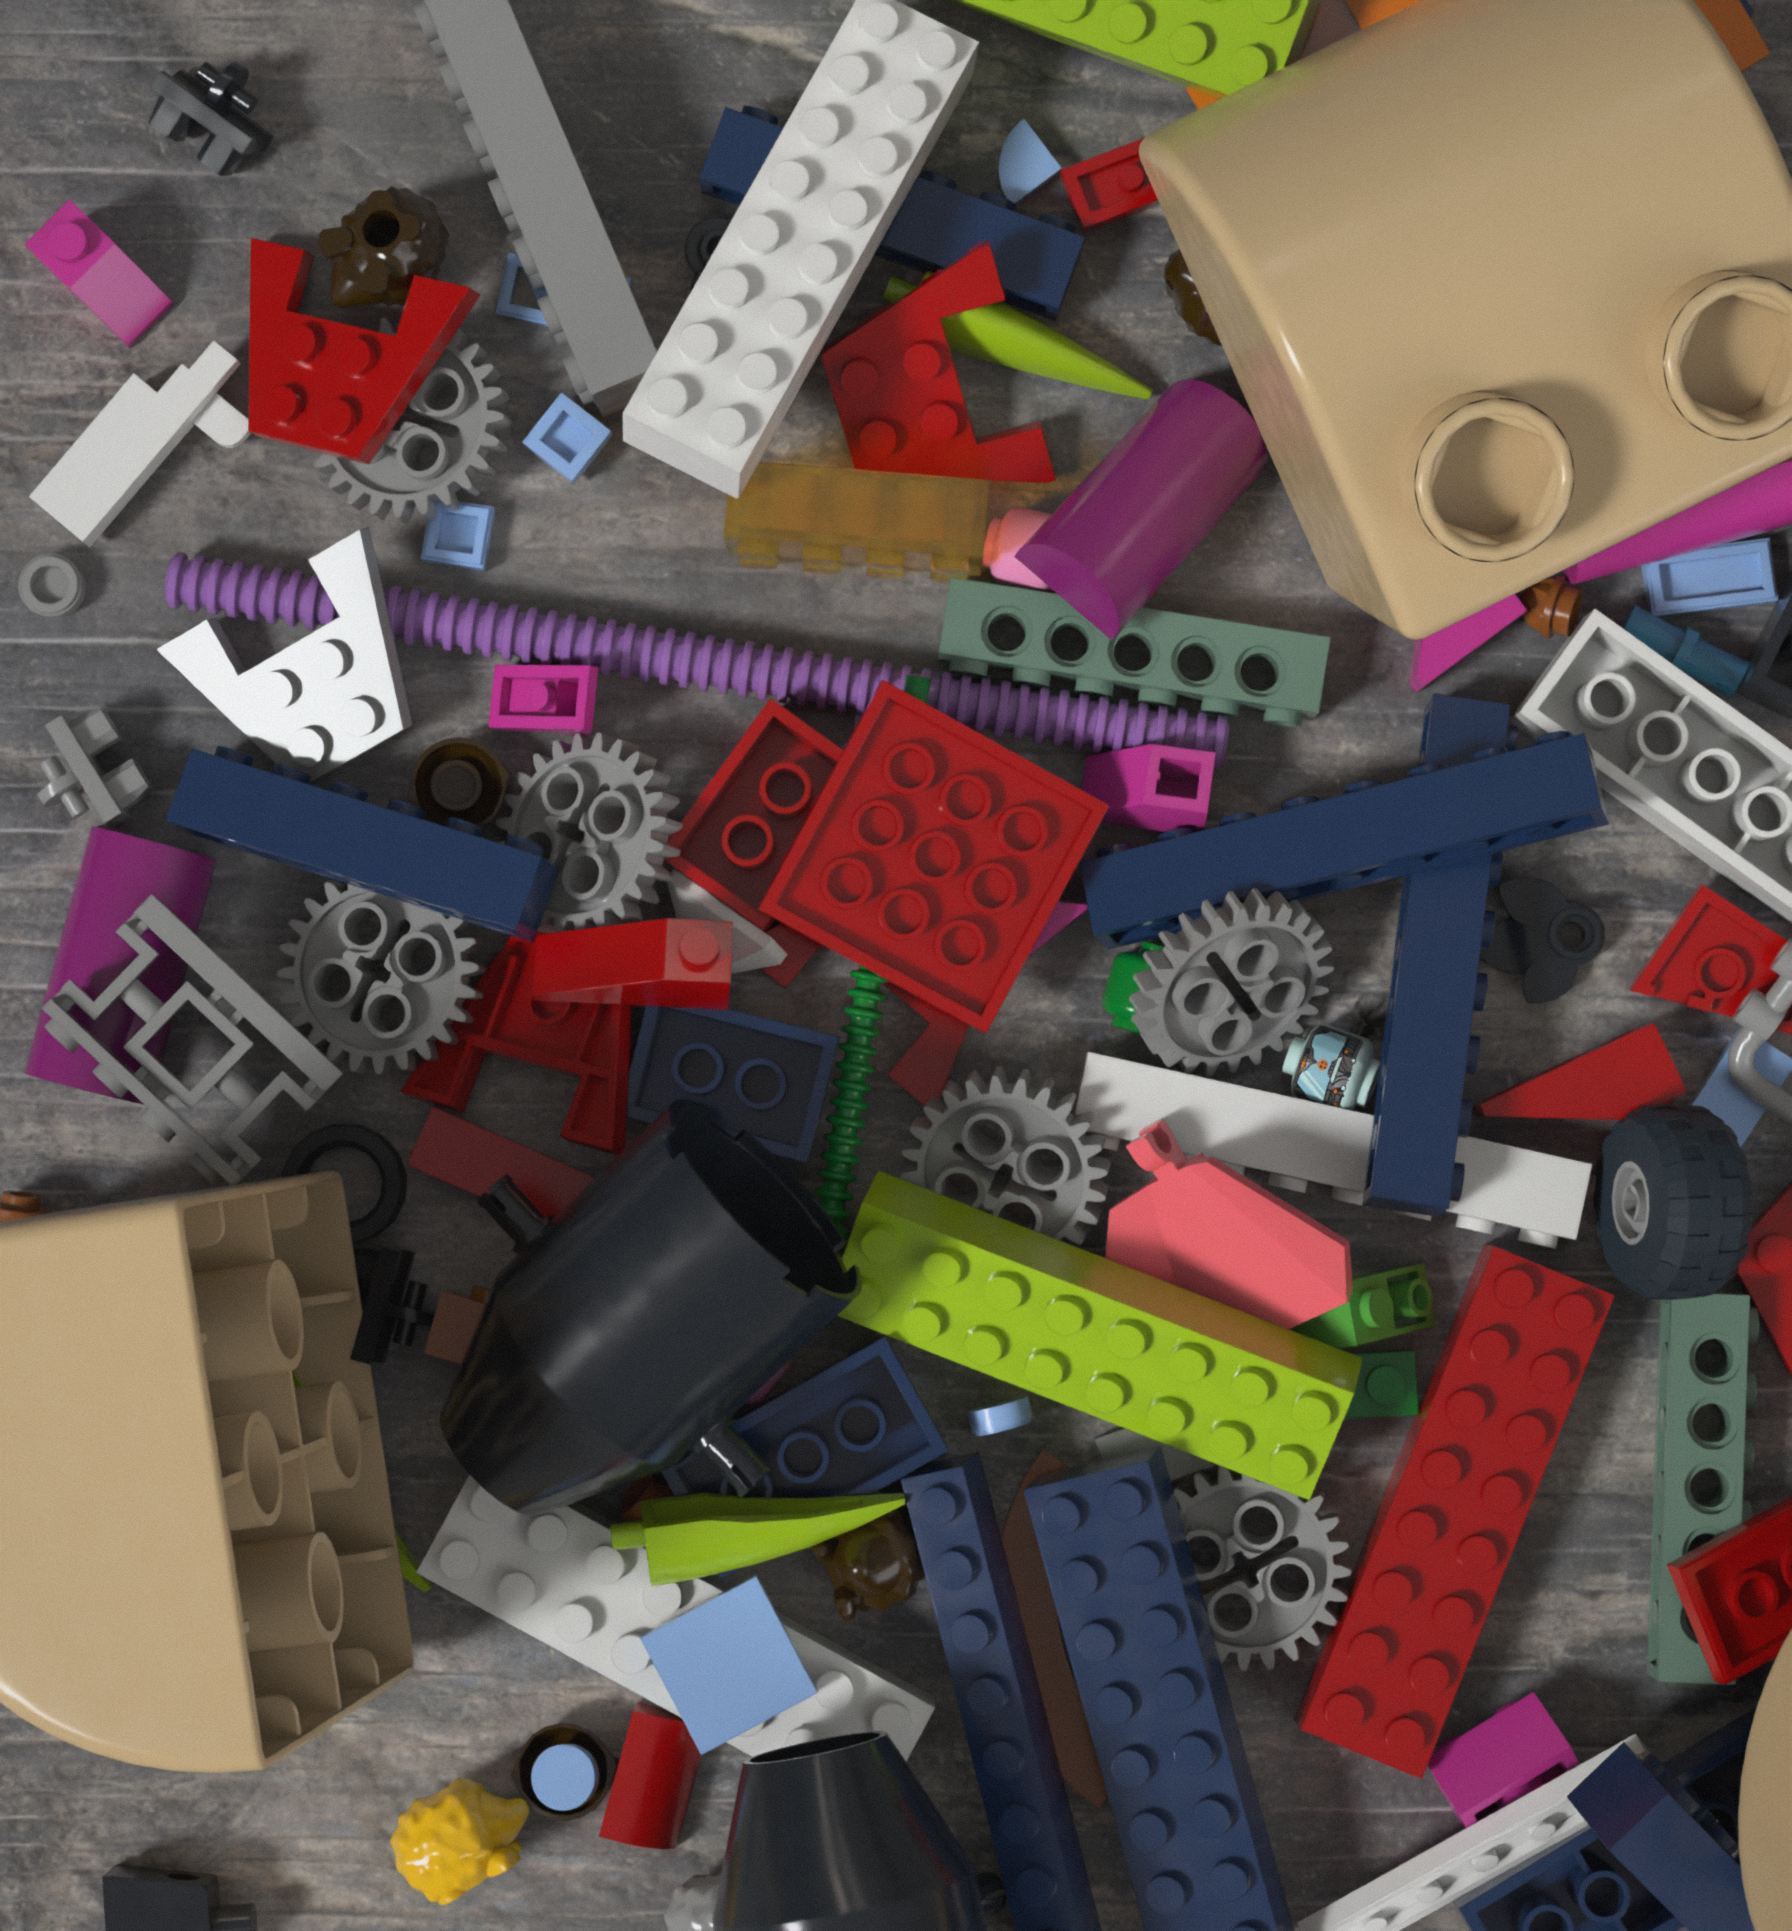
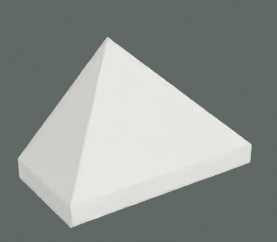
M676 869L672 870L670 874L673 878L671 881H667L677 919L733 922L731 974L776 966L783 962L788 954L773 938Z

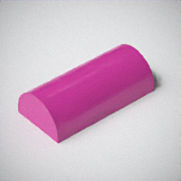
M1792 458L1561 572L1564 577H1567V581L1573 585L1791 526Z

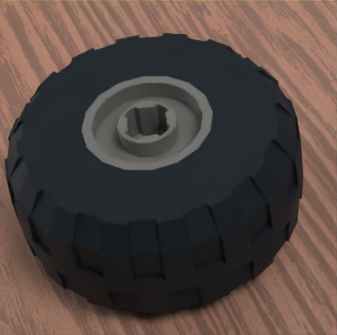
M1668 1104L1643 1106L1640 1109L1631 1110L1612 1127V1132L1606 1135L1601 1146L1602 1152L1597 1160L1595 1171L1594 1207L1597 1220L1595 1224L1607 1265L1612 1267L1614 1276L1622 1284L1629 1287L1633 1292L1642 1295V1298L1679 1300L1713 1295L1714 1291L1721 1289L1725 1283L1735 1276L1739 1270L1738 1266L1741 1260L1745 1259L1749 1247L1748 1238L1753 1222L1751 1200L1753 1192L1744 1150L1740 1148L1737 1141L1738 1137L1732 1128L1724 1124L1722 1119L1703 1106Z

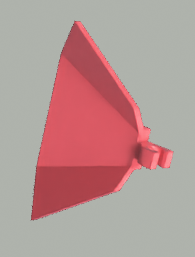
M1163 1118L1144 1127L1138 1133L1140 1137L1126 1145L1135 1162L1145 1171H1152L1155 1176L1146 1185L1116 1203L1109 1210L1106 1259L1286 1329L1293 1328L1347 1303L1351 1299L1353 1278L1350 1244L1347 1239L1214 1157H1205L1203 1153L1187 1159Z

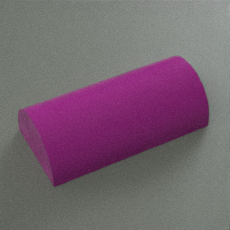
M1180 380L1175 382L1028 539L1014 557L1109 639L1113 640L1266 469L1269 458L1268 449L1256 422L1236 400L1210 384L1197 380Z
M91 826L42 1007L61 990L69 979L77 983L90 997L96 1000L136 959L139 954L116 931L124 922L128 921L134 914L133 912L150 894L155 895L197 935L217 860L162 843ZM149 928L141 937L160 955L137 979L165 1004L183 986L188 964ZM120 998L98 1020H93L77 1004L71 1008L69 1012L134 1073L137 1072L142 1065L123 1047L146 1024L141 1017ZM41 1008L24 1070L25 1074L80 1090L143 1104L130 1090L121 1098L112 1092L92 1072L99 1062L81 1045L72 1053L56 1040L44 1027L52 1018ZM174 1016L144 1046L161 1063Z

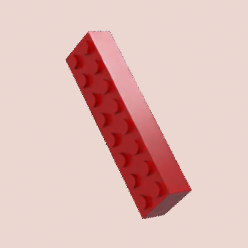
M1483 1244L1419 1404V1415H1415L1346 1586V1589L1349 1591L1347 1601L1340 1602L1336 1611L1339 1616L1335 1626H1330L1294 1716V1721L1301 1730L1417 1778H1423L1615 1295L1498 1247Z

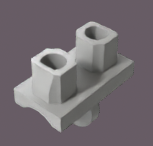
M102 708L83 714L72 721L60 715L47 723L45 727L72 771L66 772L57 755L46 759L40 764L51 782L37 794L43 806L50 807L63 802L72 818H78L89 811V807L79 793L84 788L106 824L112 822L114 827L118 828L133 819L128 809L137 805L154 787L141 766L133 758L107 774L101 767L95 756L123 739L109 714Z

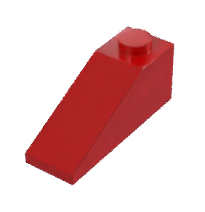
M665 918L536 935L532 999L539 1001L728 1010L733 922Z
M1655 1023L1640 1025L1473 1104L1472 1109L1476 1117L1621 1120L1631 1110L1640 1109L1643 1106L1673 1104L1671 1100L1688 1092Z

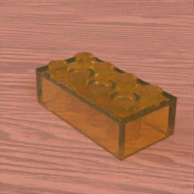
M759 462L740 498L736 499L727 494L724 540L729 556L740 557V566L753 569H777L778 560L803 562V571L816 574H840L841 565L867 567L866 576L879 579H904L905 570L930 572L929 580L935 583L950 584V577L968 580V575L981 576L989 480Z

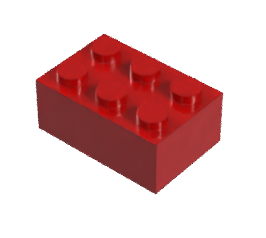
M770 698L681 821L683 829L673 833L668 839L667 844L681 850L680 856L664 858L663 862L676 869L766 933L775 919L757 910L843 749Z

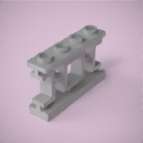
M150 894L133 912L134 914L128 921L124 922L116 931L139 954L136 959L96 1000L90 997L77 983L69 979L61 990L42 1007L52 1018L44 1027L70 1052L74 1053L80 1045L99 1062L92 1072L118 1097L121 1098L130 1090L148 1108L140 1117L164 1140L169 1143L177 1134L190 1146L195 1153L188 1162L211 1184L217 1187L225 1179L231 1186L237 1185L263 1158L239 1136L244 1129L283 1089L308 1111L343 1072L155 895ZM149 928L215 989L208 998L189 981H186L164 1004L137 979L160 955L141 937ZM120 998L146 1022L123 1047L142 1065L136 1073L69 1012L75 1004L93 1020H98ZM188 1000L235 1043L192 1090L144 1047ZM244 1017L310 1078L303 1088L283 1070L260 1094L232 1068L255 1044L236 1026ZM215 1087L242 1112L219 1136L238 1154L232 1162L223 1156L164 1101L171 1093L191 1110Z

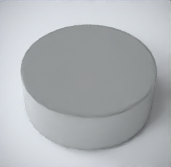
M47 553L36 556L24 566L19 577L18 589L22 601L31 611L47 619H61L73 614L80 607L86 594V582L79 567L68 558L59 554Z

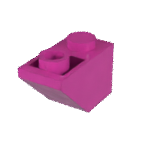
M1148 744L1086 756L1081 790L1110 805L1101 821L1103 824L1161 832L1179 828H1191L1195 832L1205 830L1216 752Z

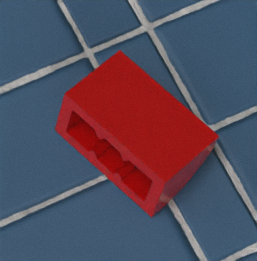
M641 1702L636 1703L599 1837L653 1849H674L678 1846L702 1757L681 1717L663 1708Z

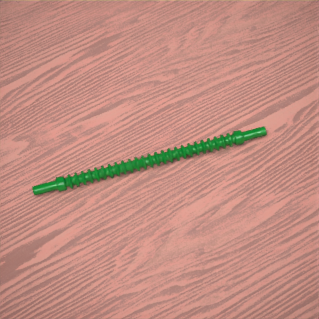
M906 675L904 692L927 704L931 679ZM860 965L858 970L850 972V976L856 979V986L847 990V994L853 997L852 1006H846L844 1012L850 1015L851 1020L849 1024H844L841 1027V1030L848 1035L847 1041L841 1042L838 1045V1048L845 1052L844 1059L835 1063V1066L842 1070V1075L839 1079L832 1081L833 1086L839 1088V1093L837 1097H831L829 1100L830 1104L836 1106V1111L834 1115H828L826 1118L828 1123L833 1124L832 1132L826 1133L823 1136L825 1141L830 1142L829 1150L823 1151L820 1154L822 1159L827 1160L826 1169H821L817 1173L819 1177L824 1179L823 1187H818L814 1191L816 1195L821 1197L820 1205L834 1222L846 1242L848 1229L842 1227L843 1219L850 1218L851 1213L845 1210V1202L851 1201L854 1198V1195L848 1192L847 1187L849 1183L857 1180L856 1175L851 1174L850 1169L852 1165L860 1162L859 1157L853 1155V1150L855 1146H861L863 1143L862 1139L856 1137V1132L858 1128H864L866 1125L864 1120L859 1119V1114L861 1110H866L869 1107L867 1102L862 1101V1096L864 1092H869L872 1089L870 1084L865 1083V1077L867 1074H872L875 1071V1068L868 1064L869 1056L876 1055L878 1052L876 1048L871 1046L872 1038L879 1037L881 1034L878 1029L874 1028V1023L876 1019H882L884 1016L881 1011L877 1010V1005L879 1001H885L887 998L886 994L880 992V986L882 983L889 982Z

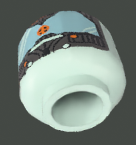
M1320 1024L1311 1030L1306 1040L1294 1037L1287 1052L1282 1072L1293 1076L1291 1093L1294 1098L1353 1111L1356 1106L1363 1109L1367 1107L1378 1080L1380 1060L1374 1058V1046L1367 1038L1328 1024Z

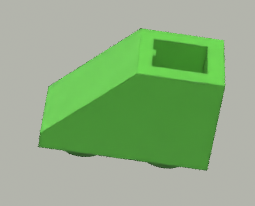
M1411 1264L1352 1275L1353 1290L1351 1299L1347 1303L1293 1327V1331L1330 1346L1344 1348L1359 1346L1436 1326L1432 1307L1433 1296L1428 1285L1425 1264Z

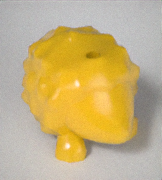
M457 1778L435 1794L415 1799L409 1810L398 1817V1827L392 1833L390 1844L395 1853L397 1871L405 1877L412 1889L423 1893L429 1901L438 1902L441 1906L453 1902L468 1890L482 1883L487 1877H494L504 1873L520 1861L521 1857L518 1852L522 1847L515 1838L529 1815V1806L526 1800L522 1798L505 1799L485 1791L481 1783L467 1778Z

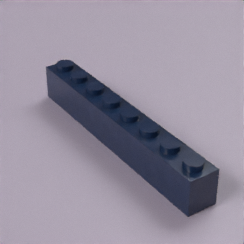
M1434 693L1424 710L1417 767L1427 764H1442L1445 768L1469 763L1470 757L1473 754L1489 748L1503 747L1507 748L1509 752L1515 751L1518 727L1508 725L1510 704ZM1503 851L1403 876L1362 1206L1440 1217L1449 1209L1450 1201L1459 1202L1464 1183L1465 1165L1464 1163L1455 1162L1458 1137H1467L1472 1117V1100L1462 1098L1465 1074H1475L1480 1051V1037L1470 1035L1473 1011L1481 1012L1483 1010L1488 984L1487 973L1478 972L1480 949L1490 948L1495 927V911L1485 910L1488 886L1497 887L1500 879Z
M1556 731L1538 737L1534 740V746L1511 752L1503 747L1479 751L1470 757L1469 763L1445 768L1442 764L1419 766L1410 770L1406 774V779L1383 785L1378 780L1360 781L1347 786L1343 790L1344 795L1320 801L1315 796L1294 798L1283 803L1281 811L1258 817L1252 812L1232 814L1222 818L1219 821V827L1195 832L1191 828L1173 829L1160 834L1157 837L1158 842L1137 848L1130 844L1107 846L1096 852L1097 858L1079 862L1093 935L1110 950L1158 938V934L1161 931L1178 933L1182 930L1179 922L1180 914L1184 913L1193 920H1196L1202 916V901L1207 899L1215 909L1222 908L1227 892L1230 891L1234 892L1241 903H1244L1247 895L1253 888H1257L1265 900L1275 891H1279L1288 903L1294 899L1301 902L1609 825L1592 750L1584 733L1573 736L1570 731Z
M980 1452L928 1462L901 1479L1016 1931H1102Z

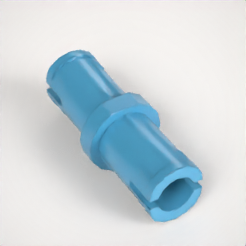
M1637 605L1633 606L1622 625L1623 629L1688 676L1712 687L1728 698L1732 697L1748 669L1749 661L1708 643V641L1699 637L1700 631L1690 626L1685 630L1676 625L1674 626Z

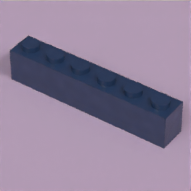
M743 106L741 112L725 107L699 177L702 193L740 206L783 130V127L777 126L778 118L752 106ZM921 171L920 177L917 176L874 255L924 274L927 270L935 273L940 268L942 270L967 254L968 250L979 242L990 239L1005 292V300L1001 302L1057 321L1083 249L1085 237L1074 233L1076 227L1067 220L1049 214H1041L1039 220L1015 212L1016 205L1002 196L982 192L980 197L976 198L955 190L957 184L946 176L931 171Z
M217 746L214 755L191 748L166 817L167 822L183 832L534 943L559 869L541 856L544 849L542 846L512 835L506 836L504 844L482 838L485 831L483 828L454 817H448L445 826L424 820L425 810L395 799L389 800L387 808L366 802L368 793L341 782L332 781L329 790L309 785L310 775L286 765L274 763L271 773L251 767L254 760L252 757L227 747Z

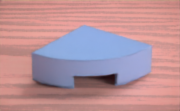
M1024 118L1007 136L1000 153L998 168L1002 196L1012 201L1016 207L1060 175L1062 169Z

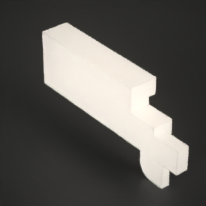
M213 340L190 369L181 364L158 392L133 373L29 497L82 542L91 547L194 424L216 443L225 448L237 447L251 434L248 431V418L217 394V391L241 363Z

